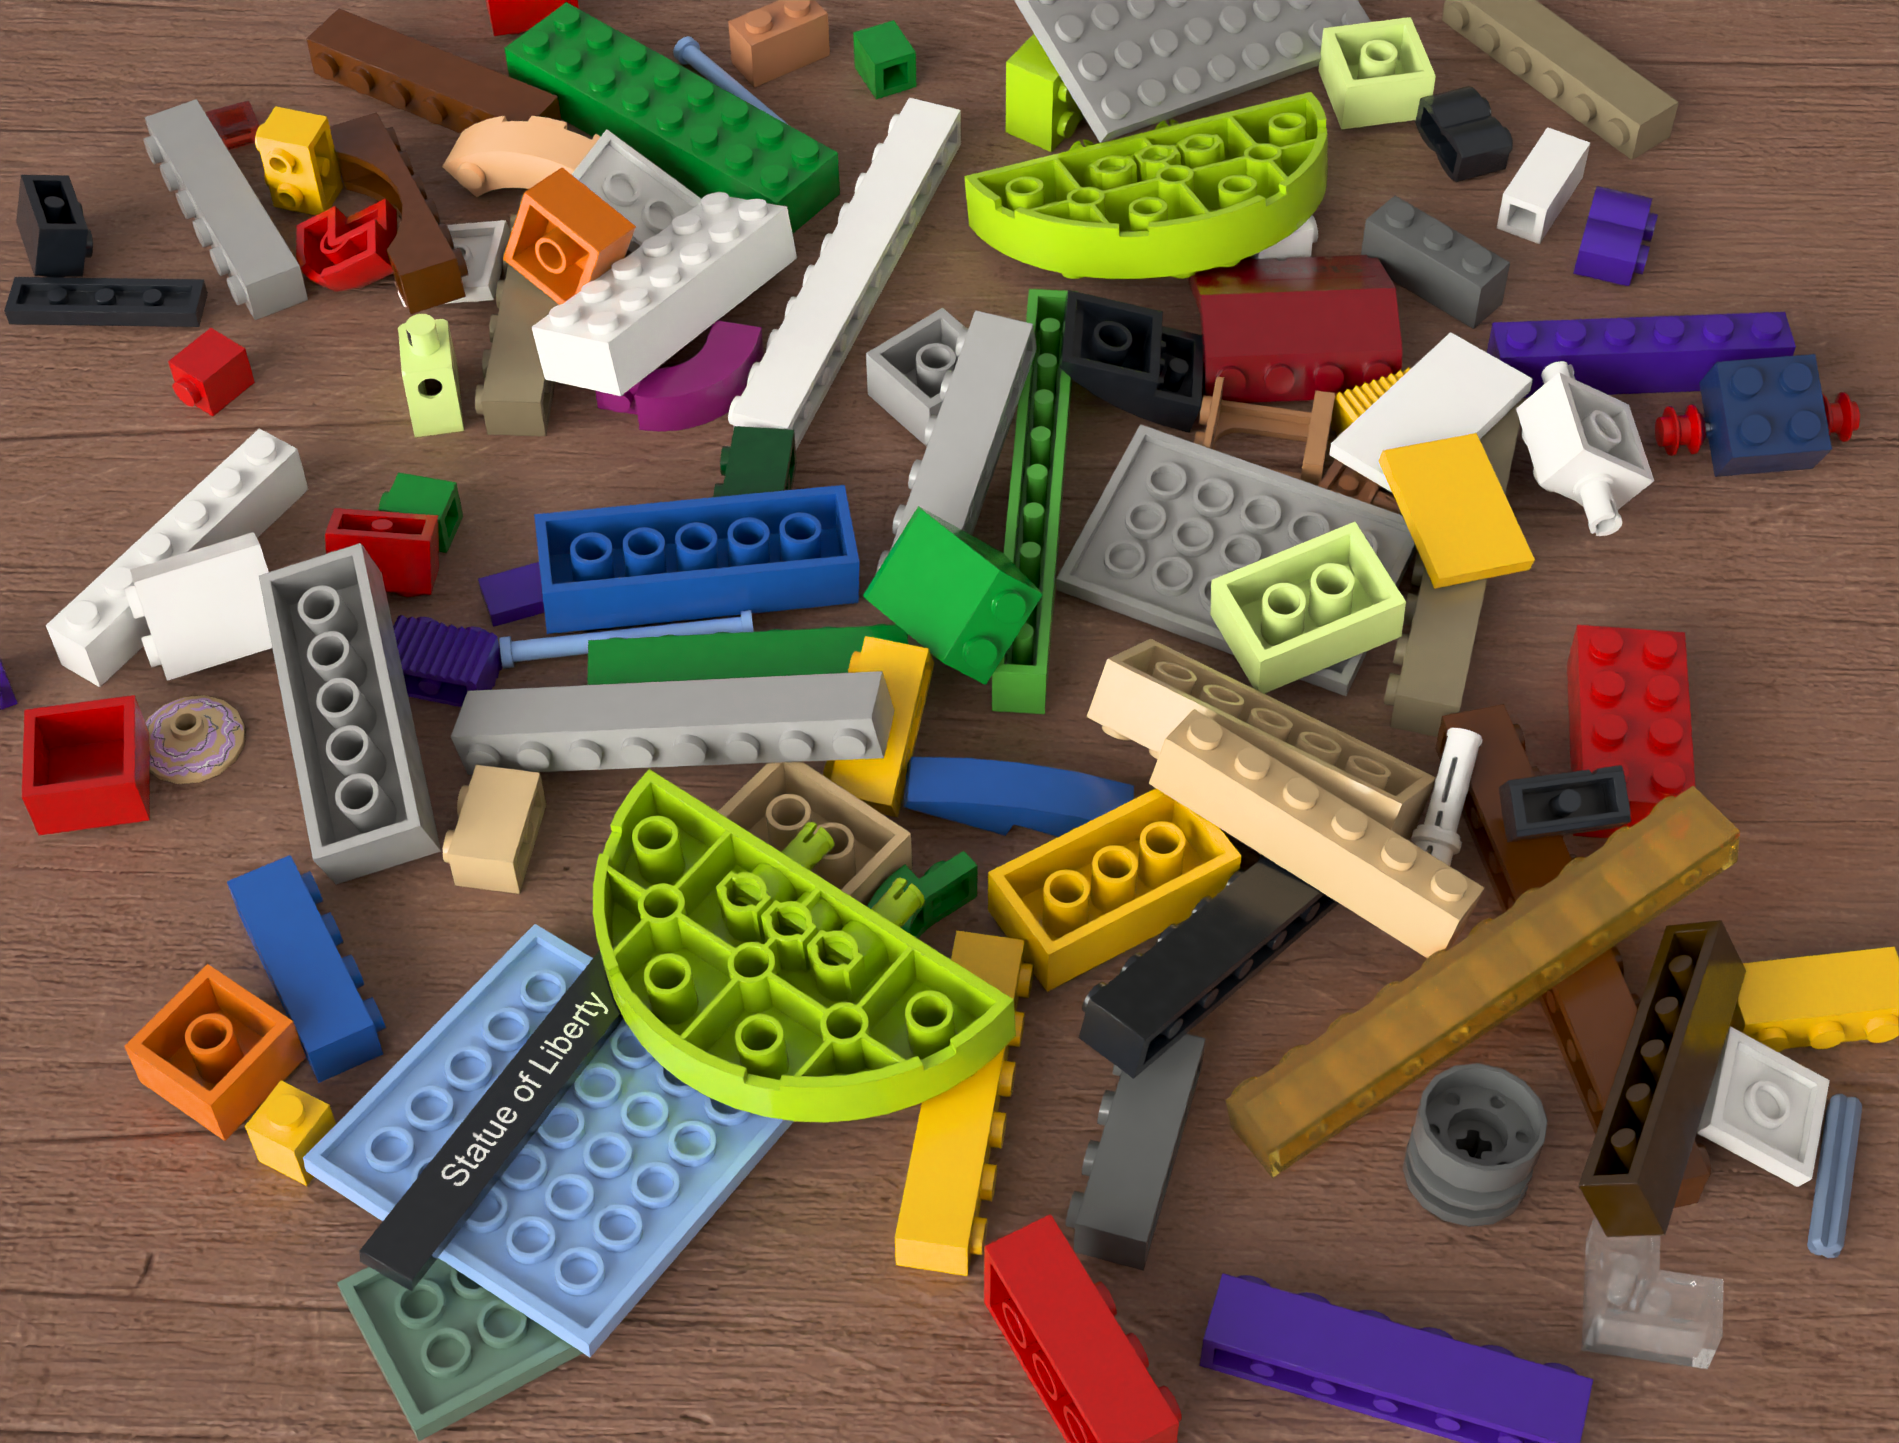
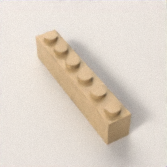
M1195 709L1165 738L1149 782L1156 789L1436 964L1441 961L1463 932L1484 890L1483 886Z

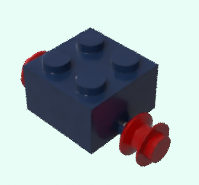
M1815 354L1716 362L1699 382L1705 417L1693 404L1686 407L1684 415L1678 416L1672 406H1667L1664 409L1663 416L1656 419L1655 437L1658 446L1664 447L1669 456L1676 455L1679 445H1686L1691 454H1697L1705 438H1708L1715 477L1813 469L1832 450L1831 433H1836L1842 442L1850 440L1853 431H1857L1859 428L1860 411L1857 403L1851 401L1846 392L1838 393L1835 402L1829 403L1827 397L1822 394Z

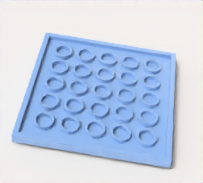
M534 924L303 1157L306 1171L383 1221L593 958ZM623 1019L438 1258L591 1357L794 1121L764 1117L735 1109L709 1098L683 1083L660 1065L641 1045Z

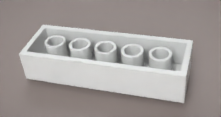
M723 192L704 196L698 205L687 213L674 218L671 225L656 236L644 240L641 247L626 258L613 263L611 269L596 280L583 285L580 292L565 303L553 307L546 317L532 326L545 379L622 396L797 259L787 207L768 204L763 199L746 200L729 197L728 194Z

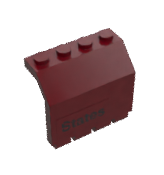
M1367 255L1333 256L1332 259H1325L1324 256L1286 258L1285 261H1278L1277 258L1241 259L1235 266L1216 267L1198 271L1189 277V285L1201 315L1203 396H1213L1216 377H1224L1222 400L1241 403L1314 400L1315 390L1335 393L1336 396L1338 392L1344 393L1347 389L1353 390L1356 386L1361 387L1365 382L1370 384L1373 380L1378 381L1382 376L1387 378L1391 373L1395 375L1399 370L1402 371L1403 349L1396 287L1378 258H1368Z

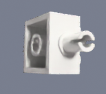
M1564 361L1552 363L1542 371L1541 377L1544 385L1516 408L1522 426L1521 435L1528 446L1533 462V475L1538 484L1546 491L1561 494L1575 500L1584 507L1590 533H1596V536L1613 534L1619 530L1623 523L1618 509L1654 482L1629 404L1575 380L1571 364L1567 365V362Z

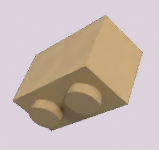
M483 765L475 766L469 786L463 785L459 792L457 802L459 819L455 830L449 829L447 831L443 844V860L450 863L455 886L520 894L546 808L540 773Z

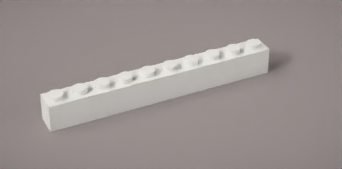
M909 97L900 115H893L887 138L884 143L876 145L872 164L867 173L862 172L855 187V195L851 202L843 204L838 217V225L833 234L828 233L825 236L819 259L815 265L811 264L808 266L801 291L797 297L792 296L790 298L783 323L779 330L773 329L770 333L765 355L761 362H755L752 365L747 387L742 396L737 395L733 399L728 415L729 424H732L733 427L745 426L794 430L795 447L797 450L961 145V110Z

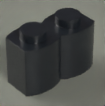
M1466 86L1420 98L1415 121L1417 129L1426 145L1436 152L1442 168L1453 181L1459 182L1506 169L1509 153H1511L1513 148L1511 133L1492 116L1489 102L1485 97H1481L1473 87Z

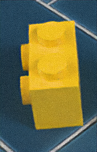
M275 106L266 122L259 126L255 137V145L257 150L260 151L265 170L264 180L266 185L269 186L274 207L290 211L318 215L331 208L343 188L327 116Z

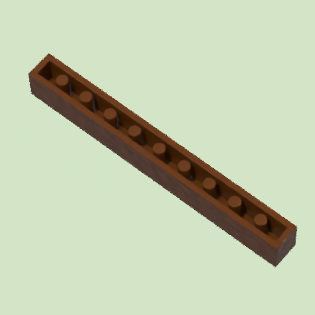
M1504 704L1444 715L1441 718L1435 747L1440 761L1446 745L1448 729L1462 728L1482 736V744L1479 746L1462 814L1596 1135L1641 1000L1636 993L1631 994L1623 977L1624 965L1621 954L1616 946H1610L1603 932V916L1600 906L1595 899L1589 900L1583 886L1581 863L1575 854H1569L1563 840L1564 835L1507 842L1499 787L1508 780L1542 776L1537 766L1531 767L1526 756L1525 738L1520 725L1512 723ZM1695 1140L1674 1208L1698 1203L1707 1179L1711 1175V1162L1708 1152L1702 1143H1696Z

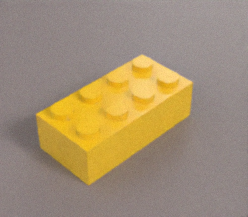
M1155 788L989 871L988 911L1008 938L1025 940L1024 961L1034 964L1033 973L1048 992L1162 933L1171 924L1177 925L1188 919L1196 905L1204 897L1211 896L1213 898L1225 888L1231 876L1240 869L1241 854L1219 827Z

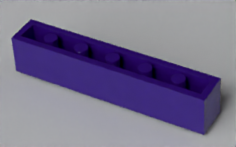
M1785 312L1493 322L1487 353L1533 379L1530 392L1523 397L1529 398L1544 385L1541 377L1542 371L1548 365L1560 361L1567 362V365H1572L1575 380L1607 395L1701 391L1699 382L1716 362L1793 356L1796 345Z
M1222 1273L1203 1338L1199 1365L1461 1443H1580L1593 1379L1578 1375L1575 1370L1563 1364L1545 1363L1542 1365L1515 1357L1511 1351L1500 1346L1484 1345L1479 1347L1455 1340L1450 1334L1437 1328L1424 1327L1416 1329L1392 1322L1388 1316L1377 1311L1360 1310L1357 1312L1332 1305L1326 1298L1318 1294L1309 1292L1294 1294L1273 1288L1266 1281L1255 1276L1241 1275L1235 1277Z

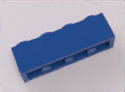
M289 855L227 881L237 912L286 1016L295 1024L304 1053L318 1083L383 1055L377 1032L386 1029L385 1023L373 997L362 1001L357 991V988L364 986V981L353 956L350 954L341 958L336 946L344 942L331 912L321 916L316 907L317 904L323 902V899L312 873L308 871L300 875L292 856Z

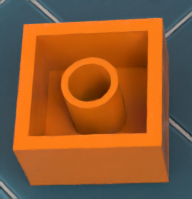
M561 167L525 191L503 260L560 305L580 292L583 285L596 280L611 269L613 263L625 258L636 226Z
M209 964L196 974L124 1046L142 1084L224 1141L266 1100L280 1080L284 1081L306 1058L295 1024L291 1019Z

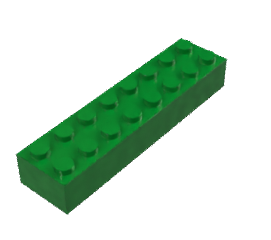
M567 2L504 48L509 77L558 96L562 120L592 137L595 134L602 136L606 129L701 199L711 193L723 192L728 194L729 197L746 200L763 199L768 204L786 206L793 234L840 195L838 152Z

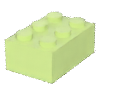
M1356 522L1211 580L1210 615L1253 688L1263 694L1402 636L1406 601Z

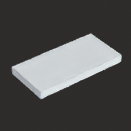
M1450 332L1331 443L1330 456L1392 492L1378 461L1383 450L1477 433L1479 439H1481L1530 392L1533 379Z

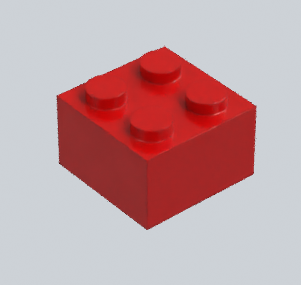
M135 695L24 710L22 799L38 835L150 820L149 731Z

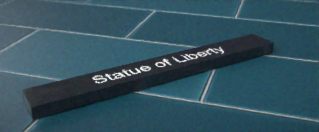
M600 950L359 1250L360 1262L406 1289L413 1291L624 1019L614 999Z

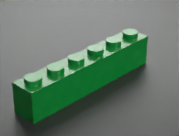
M876 624L858 627L836 628L829 626L819 629H772L760 632H718L701 635H663L661 637L642 638L614 637L602 640H588L587 685L848 673L852 654L854 651H862L865 636L908 644V634L898 625Z

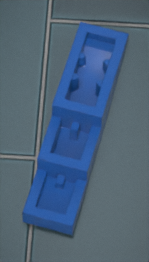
M911 757L907 763L903 807L1005 836L1013 825H1018L1059 837L1071 831L1073 827L1077 828L1133 800L1134 785L1081 772L1027 763L975 758Z

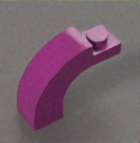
M717 320L712 325L704 347L693 358L677 366L655 369L622 396L595 390L597 406L599 409L618 413L636 414L638 416L639 430L678 431L711 422L729 412L735 396H742L747 387L752 365L755 362H761L764 356L762 327Z

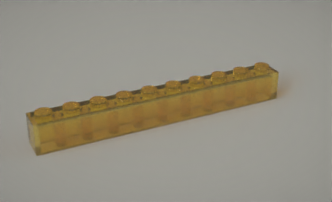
M1694 786L1677 797L1668 796L1652 809L1649 816L1631 828L1624 826L1616 830L1607 839L1603 847L1586 858L1581 856L1570 861L1554 880L1540 889L1534 887L1527 890L1516 900L1512 908L1497 918H1488L1479 922L1469 932L1466 939L1448 951L1442 949L1433 953L1425 960L1420 970L1402 982L1393 981L1384 986L1371 1003L1354 1014L1349 1012L1339 1016L1331 1023L1326 1033L1307 1046L1301 1044L1293 1047L1281 1058L1277 1066L1260 1077H1250L1241 1082L1234 1089L1231 1097L1225 1100L1231 1128L1268 1174L1274 1178L1735 864L1738 860L1740 831Z

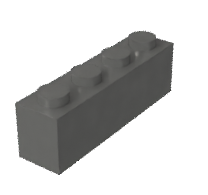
M1190 1034L1184 1035L1134 1079L1116 1065L1113 1066V1075L1120 1076L1116 1091L1106 1089L1101 1101L1097 1124L1105 1126L1101 1140L1099 1142L1090 1139L1082 1166V1175L1089 1176L1085 1193L1074 1191L1067 1213L1066 1226L1075 1228L1074 1252L1144 1271L1202 1070L1206 1038Z

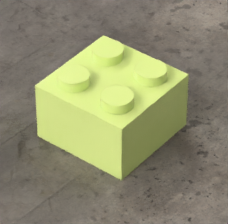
M1411 17L1323 28L1321 60L1318 71L1341 129L1416 120L1420 98L1433 95L1436 75Z

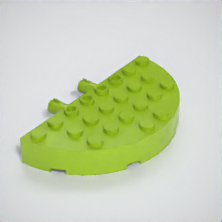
M1312 92L1181 124L1177 120L1169 119V126L1164 120L1156 126L1155 130L1099 144H1093L1092 141L1083 139L1085 147L1081 145L1080 141H1077L1066 152L967 175L964 177L969 226L982 240L1001 253L1041 269L1062 273L1064 277L1069 279L1083 277L1144 279L1168 276L1183 279L1193 276L1198 271L1216 267H1232L1237 265L1241 259L1257 254L1291 235L1317 210L1323 200L1328 179L1326 115L1318 99Z
M650 769L631 789L617 810L610 824L612 832L606 842L603 854L599 853L593 883V917L606 975L616 1004L625 1022L641 1045L660 1065L679 1080L707 1097L735 1109L764 1117L789 1121L827 1123L860 1120L896 1112L920 1104L948 1091L972 1076L996 1057L1016 1036L1014 999L901 928L916 910L925 903L923 894L914 884L911 883L904 892L903 888L907 885V880L897 878L889 890L870 909L811 871L835 846L832 837L824 828L820 827L816 834H813L817 829L816 823L807 822L797 836L780 852Z

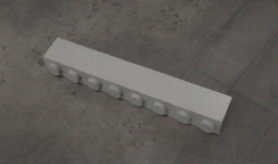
M883 671L476 690L467 692L451 739L468 775H473L476 765L530 772L877 759L884 758L895 710Z

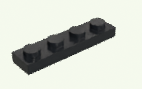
M14 277L4 312L8 323L15 325L199 327L208 292L204 279Z

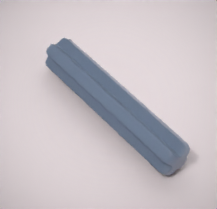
M1843 1094L1833 1095L1826 1109L1807 1243L1811 1253L1823 1255L1827 1258L1838 1257L1844 1247L1862 1114L1860 1100Z

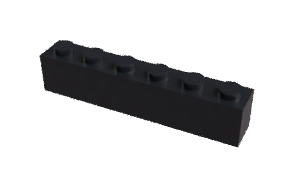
M1261 854L1258 861L1247 871L1243 868L1237 870L1228 880L1225 888L1215 897H1204L1196 905L1190 917L1179 926L1176 924L1168 926L1162 932L1156 944L1145 954L1142 955L1140 952L1132 955L1124 964L1120 974L1108 984L1100 982L1092 988L1082 1004V1011L1085 1012L1079 1038L1134 1079L1339 903Z

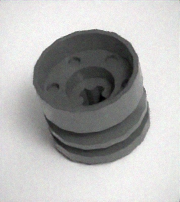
M1480 1063L1456 1065L1436 1075L1422 1093L1403 1163V1172L1408 1189L1421 1206L1446 1222L1468 1227L1495 1224L1513 1214L1526 1195L1528 1184L1532 1178L1533 1168L1537 1164L1545 1142L1548 1120L1540 1098L1525 1081L1505 1069Z

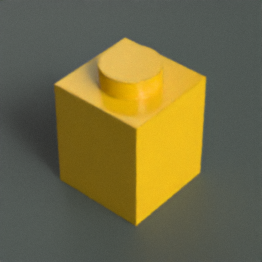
M280 1080L245 1125V1128L259 1162L308 1186L314 1176L306 1171L303 1157L336 1125L329 1104Z

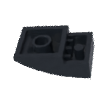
M1068 290L1065 298L1060 368L1075 382L1113 406L1145 420L1190 433L1200 411L1202 400V335L1162 326L1163 311Z

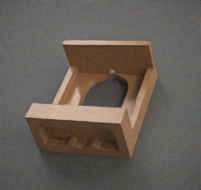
M1216 377L1213 396L1204 395L1202 400L1199 425L1207 426L1206 432L1196 431L1194 443L1215 450L1214 445L1216 441L1230 433H1246L1306 442L1302 473L1274 471L1318 485L1323 475L1335 393L1315 390L1311 413L1222 400L1224 377Z

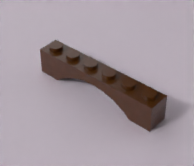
M377 112L330 126L341 179L346 190L367 195L377 201L386 198L402 219L398 232L388 247L387 252L397 289L410 314L466 297L461 278L468 276V269L460 248L454 249V243L446 223L441 224L433 199H427L419 174L414 175L410 158L406 150L401 151L394 128L386 129Z

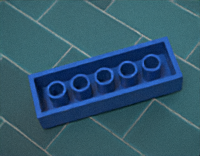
M845 485L534 514L547 634L741 615V611L751 610L753 614L859 603L860 561Z

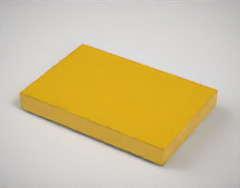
M1477 433L1382 451L1378 461L1434 589L1530 570L1535 559Z

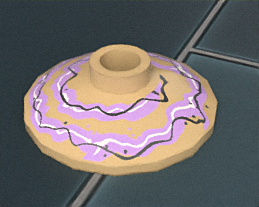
M205 695L182 697L164 704L149 716L145 722L149 731L150 772L160 780L175 784L200 783L220 775L236 762L245 746L246 729L238 711L224 700Z

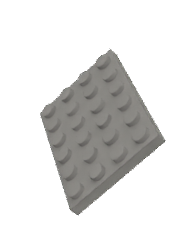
M1140 424L1056 578V587L1058 591L1234 655L1210 615L1211 580L1356 522L1398 588L1417 548L1405 520L1400 514ZM1368 651L1310 674L1300 680L1347 696Z

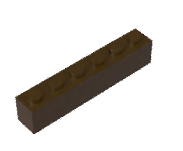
M1722 920L1668 925L1665 928L1578 1185L1606 1237L1666 1234L1746 974V969Z

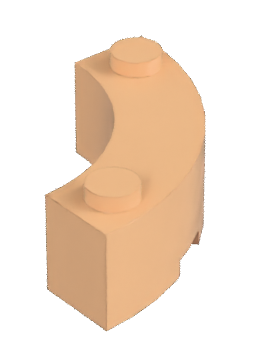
M505 116L486 119L465 129L442 167L476 197L501 188L530 189L561 167L572 174L601 136L595 134L591 140L567 130V122L551 118L531 116L527 122L507 121Z

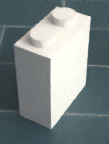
M254 532L130 569L135 586L125 588V592L134 618L146 617L151 635L141 638L151 668L162 665L167 681L272 648L259 575L269 571L261 546Z

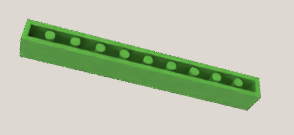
M1029 289L1026 322L1033 324L1037 349L1018 401L1004 554L1043 595L992 674V711L1045 714L1072 378L1060 368L1065 298L1068 291Z

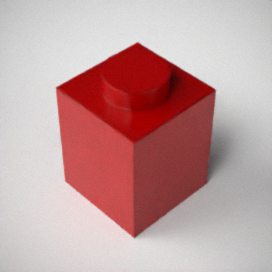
M209 328L168 361L175 382L173 383V389L178 398L187 406L193 407L195 405L211 416L216 415L255 383L246 349L213 328Z

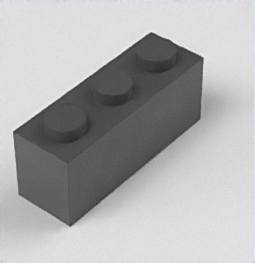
M1396 195L1366 219L1361 255H1367L1368 258H1378L1392 281L1472 329L1476 328L1502 305L1510 267L1509 261Z

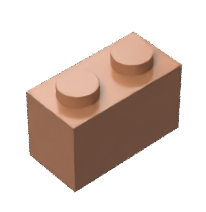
M778 0L728 21L732 64L754 88L830 56L828 13L815 0Z

